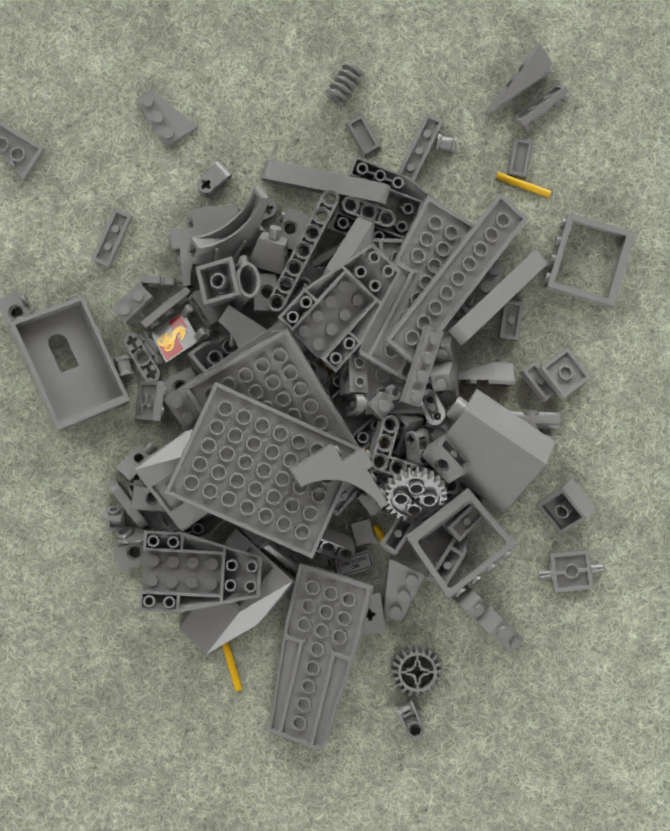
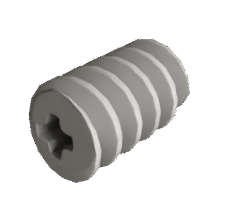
M349 63L343 64L342 69L338 72L339 76H335L334 82H331L330 88L325 91L328 98L340 107L345 106L341 102L342 100L346 102L349 100L346 94H353L350 88H357L354 81L357 83L361 82L358 75L365 76V73L360 68Z

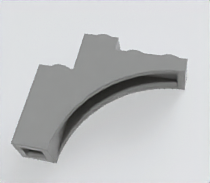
M261 187L253 188L244 207L228 223L210 233L191 237L186 253L194 264L213 262L215 248H218V260L231 256L234 257L243 240H246L244 247L256 245L261 233L265 232L261 222L269 203V197Z
M237 204L192 208V214H189V224L193 228L170 230L171 235H168V245L172 247L174 252L180 251L177 254L178 265H181L182 272L179 273V282L183 284V287L193 288V272L196 264L192 262L186 253L191 237L210 233L228 223L239 213Z
M229 304L218 319V322L230 332L238 348L267 330Z
M450 320L443 329L444 333L430 374L433 391L439 394L446 412H448L459 396V343L448 332L458 323V320Z
M328 444L289 469L300 487L320 480L345 481L363 490L379 508L388 505L386 501L388 496L382 488L379 489L375 483L377 478L373 472H368L367 470L374 466L372 463L373 457L368 449L359 448L341 459L343 454L338 446Z
M454 573L447 586L452 588L461 579ZM468 585L464 587L466 591L461 596L457 597L454 595L452 597L510 653L518 648L524 640Z

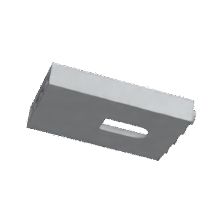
M72 296L62 304L56 302L49 305L48 309L43 311L37 309L30 312L29 316L24 318L23 316H17L11 320L12 322H10L8 328L56 433L128 404L130 399L83 296L78 298L77 296ZM56 334H60L67 339L78 364L77 367L62 373L48 344L50 337Z

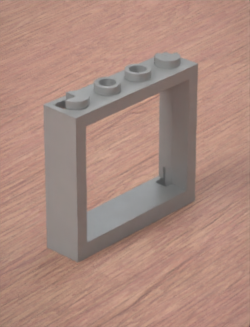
M569 213L566 218H562L559 226L562 231L561 235H557L554 247H557L556 252L551 254L549 259V265H551L550 272H546L543 283H546L545 289L611 308L614 306L635 232ZM572 222L623 237L606 297L555 282Z

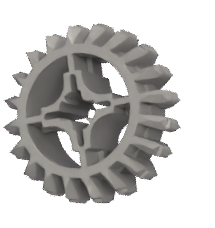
M415 644V650H412L411 646L408 645L407 649L409 652L406 653L404 649H401L400 651L403 656L395 655L399 662L392 661V665L397 668H392L391 673L396 674L392 677V680H399L395 686L397 688L402 686V693L408 689V696H411L414 691L415 696L418 698L421 691L423 696H427L425 691L427 689L431 693L434 692L431 686H439L435 680H442V677L437 675V673H443V669L437 668L442 665V662L435 661L439 656L437 654L432 655L433 649L430 648L426 653L425 645L419 650L418 644ZM414 656L412 665L402 668L404 662ZM420 656L427 658L432 663V667L422 666L420 664ZM416 662L418 664L419 669L422 670V672H419V675H417V678L415 673L412 671L413 669L415 670L414 667H416ZM401 674L412 676L414 678V685L405 682ZM432 674L425 684L420 685L423 676Z

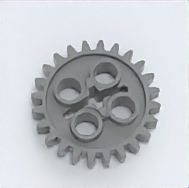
M409 467L406 473L400 470L401 475L394 473V479L388 478V484H384V491L388 496L386 499L388 503L386 510L390 509L391 515L396 513L397 519L403 516V521H406L407 518H411V522L415 518H418L420 522L422 517L429 519V515H434L436 511H439L441 506H445V500H447V488L444 480H440V475L434 476V471L427 473V468L423 469L422 472L419 471V467H416L415 471H412Z

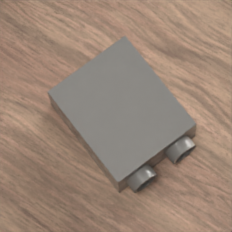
M478 389L475 390L468 401L458 396L446 413V416L453 420L449 426L444 424L443 426L435 427L430 435V443L445 434L471 462L465 474L458 477L457 480L504 512L546 465L556 443Z

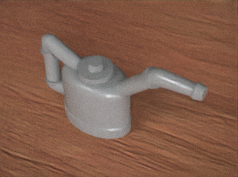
M246 255L240 256L238 261H241V265L236 270L241 295L232 301L234 308L240 312L242 307L260 289L258 270L249 262V258ZM229 332V347L235 348L236 342Z

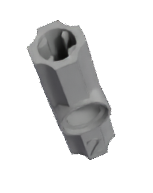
M538 410L512 412L537 430L560 429V412H539Z

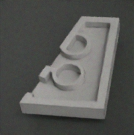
M152 89L136 98L137 103L165 148L198 129L196 125Z
M0 121V152L21 178L26 181L45 149Z
M390 556L384 615L400 623L402 622L426 572Z

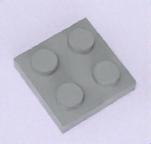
M568 347L538 369L561 400L591 378Z

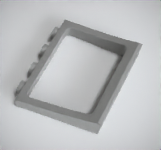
M469 488L406 536L407 541L448 600L454 595L457 597L461 596L466 591L464 587L469 583L472 585L476 584L481 580L482 577L480 575L483 572L487 571L489 573L497 567L496 562L501 558L503 561L513 554L511 550L516 547L515 542ZM467 505H472L506 545L455 586L449 588L425 555L419 543Z

